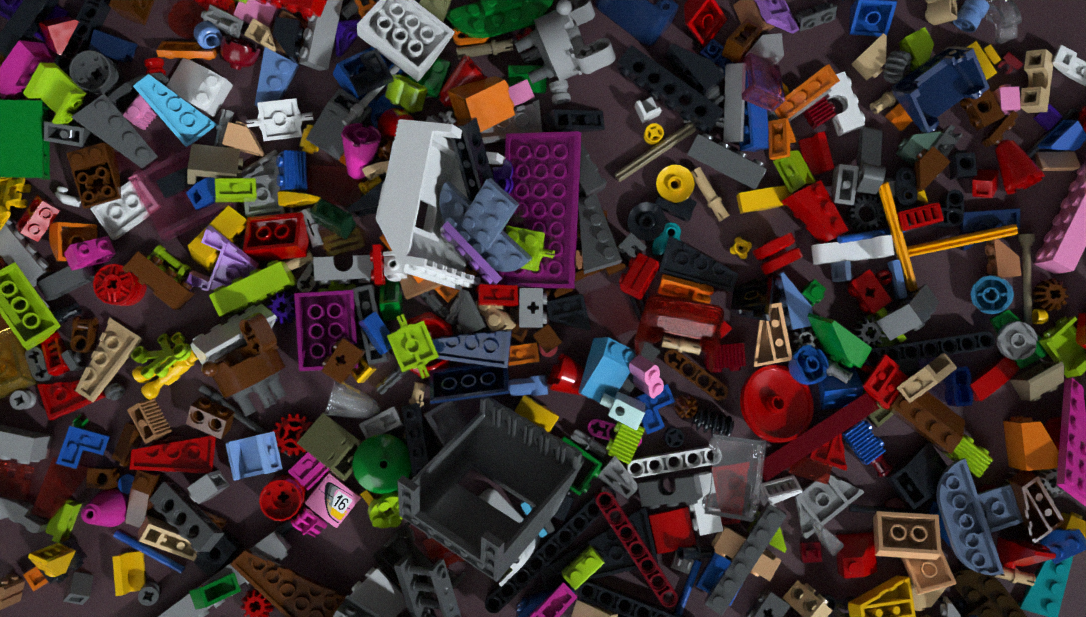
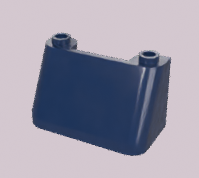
M595 0L596 8L645 46H653L673 22L679 7L673 0H658L655 5L647 0Z
M951 46L943 49L892 86L891 90L894 97L919 130L929 133L934 131L939 125L938 116L964 97L971 99L981 97L990 87L974 49Z

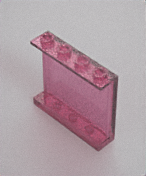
M191 145L187 146L180 153L169 155L168 159L162 162L152 163L148 169L134 172L128 178L135 187L158 229L160 238L164 242L217 217L228 205L235 208L233 202H216L208 207L195 209L185 190L168 199L164 198L156 180L187 168Z

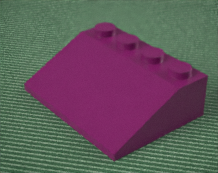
M354 290L294 293L299 371L322 370L324 368L322 366L323 361L328 355L332 356L335 351L333 347L339 339L342 340L347 337L357 344ZM345 356L338 357L341 359L340 364L346 363L344 360Z

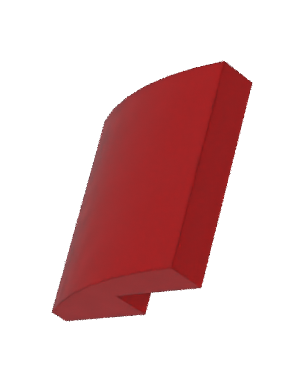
M886 354L882 356L862 385L866 392L883 409H889L900 393L897 387L909 379L899 370L900 366Z
M684 506L648 515L656 554L676 551L678 547H691L696 544L688 507Z

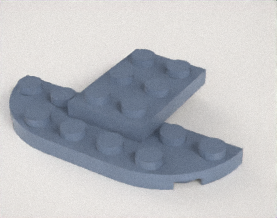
M491 178L485 181L473 202L450 181L444 182L440 193V211L444 223L448 221L494 270L511 272L530 262L532 257L503 231L519 206L517 201Z
M961 458L944 470L939 479L936 492L938 508L951 547L957 558L969 569L985 575L1004 574L991 533L1023 522L1011 484H1004L977 493L966 458Z

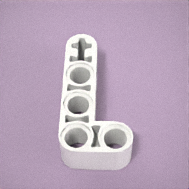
M892 235L841 244L834 242L811 245L813 265L878 259L894 255Z

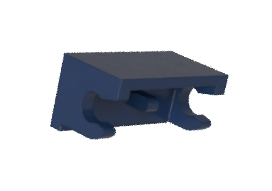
M94 29L88 49L126 63L133 60L138 44Z

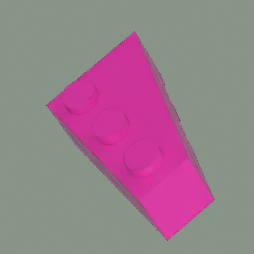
M19 40L0 66V96L4 100H18L21 98L39 63H55L57 54L48 49L46 43Z

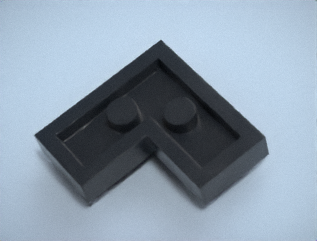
M377 49L359 55L366 71L349 77L358 96L394 82L393 76Z

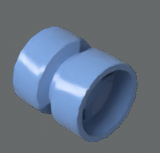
M965 0L958 12L957 20H953L954 25L962 31L975 32L980 25L981 19L984 18L989 10L988 2L986 0Z

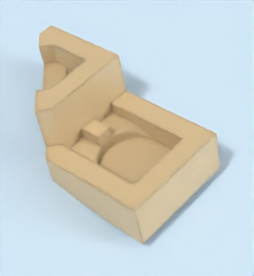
M253 18L244 35L265 48L276 52L271 28Z

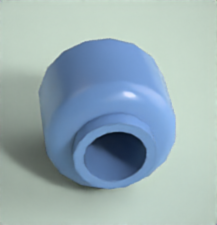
M203 21L195 26L194 37L202 48L211 50V48H217L221 44L222 34L214 23Z

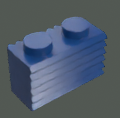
M283 150L276 158V165L279 167L277 185L280 186V191H306V152Z
M861 420L842 432V437L862 464L868 465L886 450L883 448L884 442L881 438L875 437L871 430L873 428L869 422Z

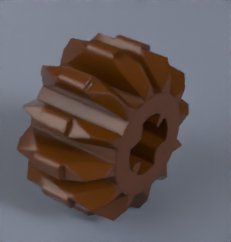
M1055 278L1041 280V284H1036L1035 286L1037 291L1032 293L1037 296L1034 302H1039L1038 307L1045 308L1046 311L1059 310L1061 305L1067 304L1064 298L1069 297L1068 294H1065L1068 288L1062 287L1063 282L1056 281Z

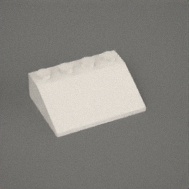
M379 0L357 24V35L377 49L378 52L417 82L430 69L455 33V31L415 0Z

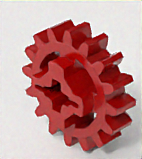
M288 414V419L281 417L282 423H275L278 429L272 430V432L276 433L277 446L282 447L280 452L284 453L287 450L289 456L293 454V451L296 456L300 455V450L306 453L307 451L298 445L297 442L313 423H306L307 417L305 416L300 419V414H296L295 418L292 414ZM291 422H299L302 425L294 427ZM283 428H284V429H285V433H284V436L282 437V430H283ZM291 431H299L296 434V439L290 438L292 435ZM290 442H292V443H294L295 446H297V447H296V448H291V447H288L286 444H289Z

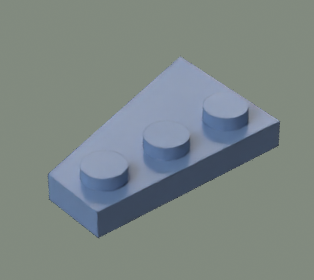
M264 48L254 105L258 107L257 103L282 100L299 65L276 52Z

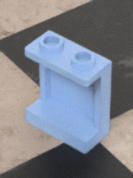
M274 431L226 443L234 481L283 469Z

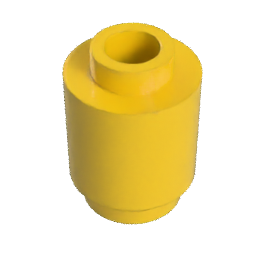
M307 125L303 130L299 147L303 148L302 152L313 155L314 152H318L319 148L306 140L313 128V125Z

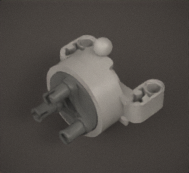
M560 0L556 5V10L534 19L536 30L530 32V35L514 41L519 53L535 46V48L521 53L525 65L539 58L544 61L543 67L528 72L532 84L547 77L550 79L556 76L561 82L577 74H591L615 61L616 55L609 39L602 38L585 45L578 29L579 25L592 20L595 16L590 0Z

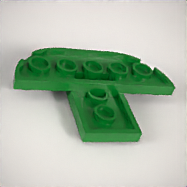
M480 0L476 3L448 10L446 19L453 29L457 32L460 31L468 34V37L488 38L534 25V19L547 14L554 0Z

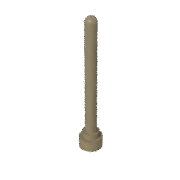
M1035 234L1018 235V243L1022 246L1024 323L1031 325V246L1035 242Z

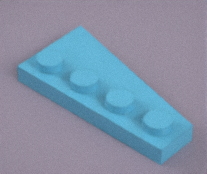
M149 73L133 85L186 148L217 125Z

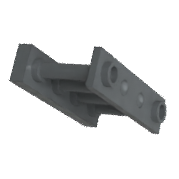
M405 553L394 565L410 617H440L431 615L429 608L440 609L443 617H461L444 559L440 558L432 568L415 565L412 554ZM418 574L431 576L433 584L420 582ZM424 591L436 593L438 601L426 599Z

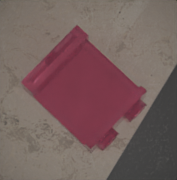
M749 53L740 62L746 64L749 87L742 93V100L773 112L785 102L780 66Z

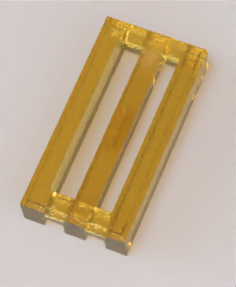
M360 228L322 238L328 257L365 247ZM353 234H357V235H358V236H355V237H352V238H348V239L341 240V241H337V242L330 243V244H329V242H328V241H332V240H335V239H339V238H343V237H346V236H350V235H353ZM358 240L360 242L359 244L351 245L331 251L330 249L332 247H336Z

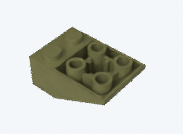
M322 413L298 440L297 444L340 480L345 481L353 472V457L361 442Z

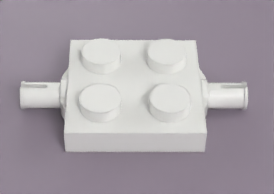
M297 98L257 103L259 110L258 118L246 119V123L254 122L253 124H247V127L259 126L263 134V141L302 137V121L314 119L313 117H306L313 116L312 112L301 114L298 109Z

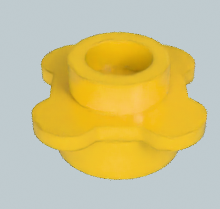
M741 237L735 238V243L730 248V253L738 255L740 259L747 258V253L752 248L751 242L742 240Z

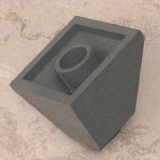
M469 291L464 294L457 319L459 324L456 326L460 334L478 333L482 329L487 328Z

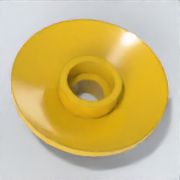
M670 165L659 173L656 180V188L664 200L679 203L686 200L692 194L694 178L687 168L681 165ZM676 182L678 184V187L673 188L671 186V183Z

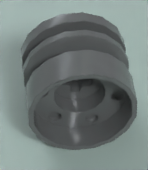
M83 51L77 54L71 62L70 76L84 91L99 97L103 94L108 97L121 86L122 72L119 66L99 52Z

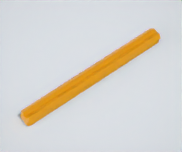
M883 182L879 188V193L897 257L901 263L906 289L909 292L915 291L918 286L900 227L891 189L888 182Z
M1015 224L907 246L909 257L1016 235L1018 234V229Z

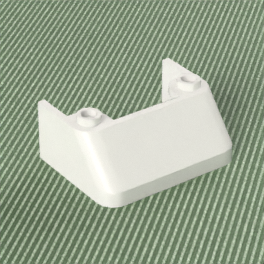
M487 488L478 496L518 523H521L524 519L496 489ZM539 534L500 578L499 585L501 587L526 563L540 544Z

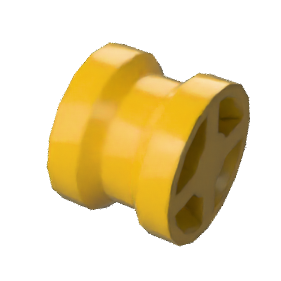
M652 123L646 127L644 140L647 144L656 145L661 141L664 135L662 126Z

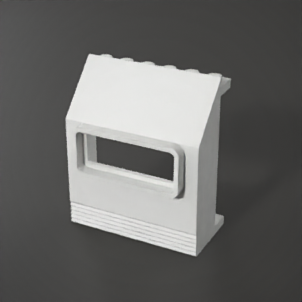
M399 119L386 179L381 189L376 221L404 273L458 290H462V286L472 288L473 285H479L481 278L465 273L467 261L456 252L451 242H447L441 236L442 232L440 231L441 227L445 224L440 211V193L444 182L450 181L468 198L452 142L444 138L461 139L462 130L453 124ZM486 152L489 164L503 165L505 157L499 153ZM420 201L428 204L423 230L415 227Z

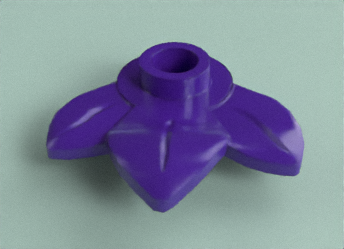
M506 159L503 167H493V179L504 191L510 194L513 190V166Z

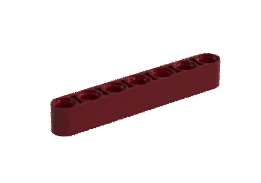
M865 393L754 466L766 482L878 410L879 407L868 393Z
M606 487L598 488L595 492V500L605 518L660 602L666 607L674 606L677 603L678 597L669 579L611 490ZM603 494L609 495V499L605 502L599 500ZM613 511L620 512L616 518L610 517V514ZM629 527L630 531L627 534H622L621 529ZM633 544H641L639 549H631ZM644 560H651L648 566L642 565ZM656 576L662 577L658 582L652 581ZM667 592L672 593L671 596L668 598L663 597V595Z

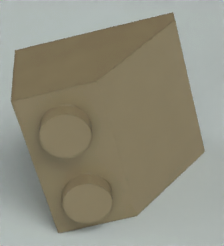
M1042 361L1010 379L1021 400L1033 402L1042 397L1041 394L1058 389L1057 385L1064 382V364L1062 361Z

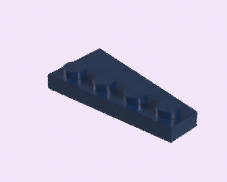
M512 329L433 337L432 339L439 356L436 359L508 368Z

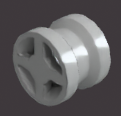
M18 390L10 396L11 406L18 410L30 409L36 403V395L30 390Z

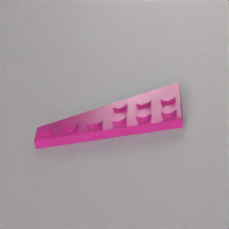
M1066 378L1064 380L1057 485L1086 507V409L1084 389L1075 379Z

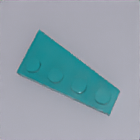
M1073 556L1057 564H1054L1052 560L1043 561L1040 568H1037L1034 573L1036 577L1035 584L1027 586L1024 591L1026 593L1022 601L1018 602L1019 607L1047 617H1058Z

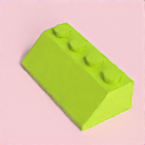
M275 260L268 263V267L263 270L258 268L249 273L250 276L244 279L239 277L232 280V284L227 287L222 285L215 288L214 293L210 294L209 297L219 316L231 317L275 296L276 293H281L296 286L298 280L285 262Z
M16 262L0 270V314L23 347L28 351L49 338L61 325Z

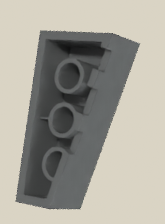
M105 94L72 116L76 122L141 169H145L158 159L154 151Z

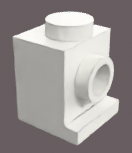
M393 251L383 252L385 277L394 282L407 278V273L402 271Z

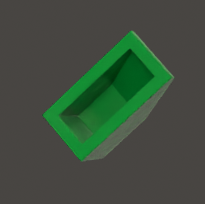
M385 278L386 285H380L379 299L383 321L397 320L396 317L400 316L401 318L403 314L400 281L394 282Z
M234 572L190 590L189 593L195 610L230 597L240 592L241 589Z

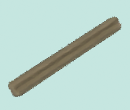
M689 122L615 172V178L621 182L694 133L696 130L695 126Z

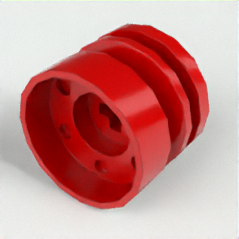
M109 264L102 267L96 273L93 281L94 292L101 301L120 306H132L140 302L145 295L147 285L145 283L143 285L138 282L139 278L132 272L126 273L122 269L124 266L119 264Z
M291 474L276 476L263 488L260 494L259 504L261 510L268 518L274 521L288 520L297 514L306 500V489ZM283 492H285L286 495H289L287 499H285L284 496H281Z

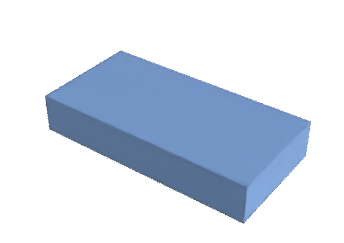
M900 261L887 262L889 272L893 277L891 283L895 300L907 298Z

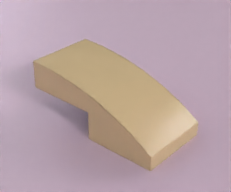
M389 161L375 163L362 170L365 176L372 180L383 173L387 174Z

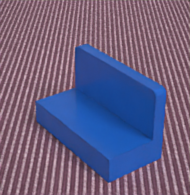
M376 311L358 322L380 355L385 354L392 348L387 338V335L391 333Z

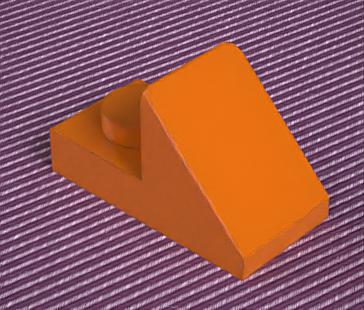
M788 118L768 121L769 158L775 160L790 157V143H795L796 139Z

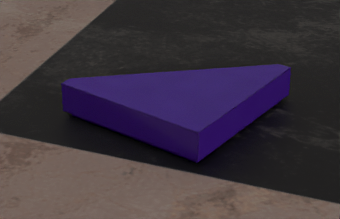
M361 19L338 21L335 35L337 57H341L359 37L357 35V24Z

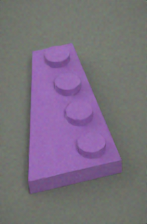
M448 221L441 227V236L447 242H451L456 252L465 258L486 284L496 285L502 279Z

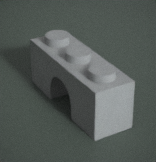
M370 255L353 256L352 267L344 272L335 268L334 257H313L314 281L319 282V285H331V282L339 281V284H351L350 281L358 280L359 284L370 283V280H372L371 269H373V262L370 260Z

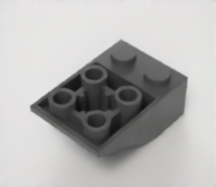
M339 88L325 106L306 140L339 160L344 154L341 133L345 125L342 123V120L351 112V107L355 103H359L360 100ZM367 105L361 116L356 117L350 124L361 123L363 124L362 127H365L371 120L372 108Z

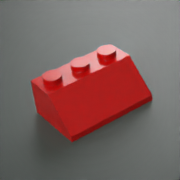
M303 213L248 217L243 252L256 262L307 257L309 239Z

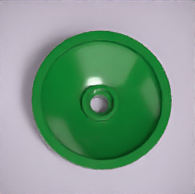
M378 434L364 440L356 449L352 463L353 472L359 484L368 491L379 494L397 490V481L403 475L408 478L412 469L408 447L397 437L388 434ZM381 461L387 462V466L385 468L380 467Z

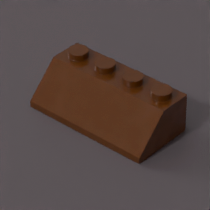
M928 391L911 403L900 392L888 409L941 451L952 454L963 439L965 420Z

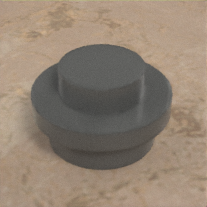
M115 383L105 389V396L107 399L117 400L123 396L126 390L120 383Z

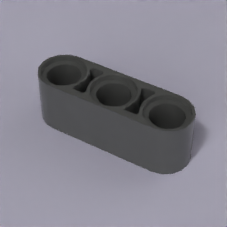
M68 266L40 280L38 284L45 299L51 301L93 281L96 271L93 266L73 271Z

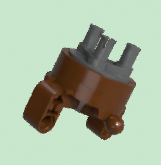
M255 313L239 323V328L247 344L221 356V358L214 362L206 361L201 368L205 376L212 377L215 380L224 398L230 396L233 397L235 402H238L244 416L257 411L248 396L251 392L258 394L264 408L270 407V405L276 403L275 400L287 395L279 381L280 377L278 375L286 366L277 351V339L265 316L261 313ZM268 387H270V389H271V391H272V393H273V395H274V397H275V400H274V398H273V396H272V394H271V392H270V390H269Z

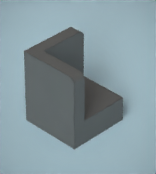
M73 572L66 581L63 602L83 605L90 598L94 576Z

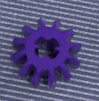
M284 291L282 295L276 293V299L270 298L273 304H268L267 308H271V312L276 315L275 322L279 320L280 324H285L287 320L288 323H292V317L296 318L294 294L289 295L288 292ZM283 304L287 305L285 311H281Z

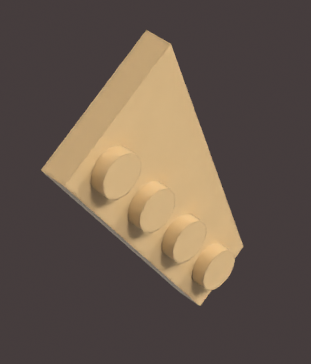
M109 318L108 326L105 332H102L99 339L100 343L96 351H93L92 360L89 366L85 368L75 390L93 403L142 341V338Z

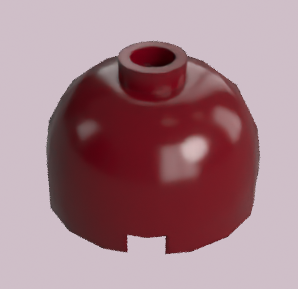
M222 36L220 45L221 55L226 62L230 63L231 68L241 70L242 67L248 68L255 64L261 50L259 46L255 49L251 47L253 45L251 42L231 37V40H226L227 36Z

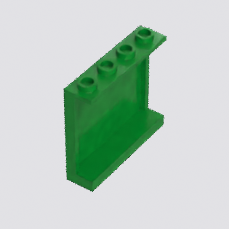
M0 100V178H38L50 180V142L44 141V121L50 120V108L42 100Z

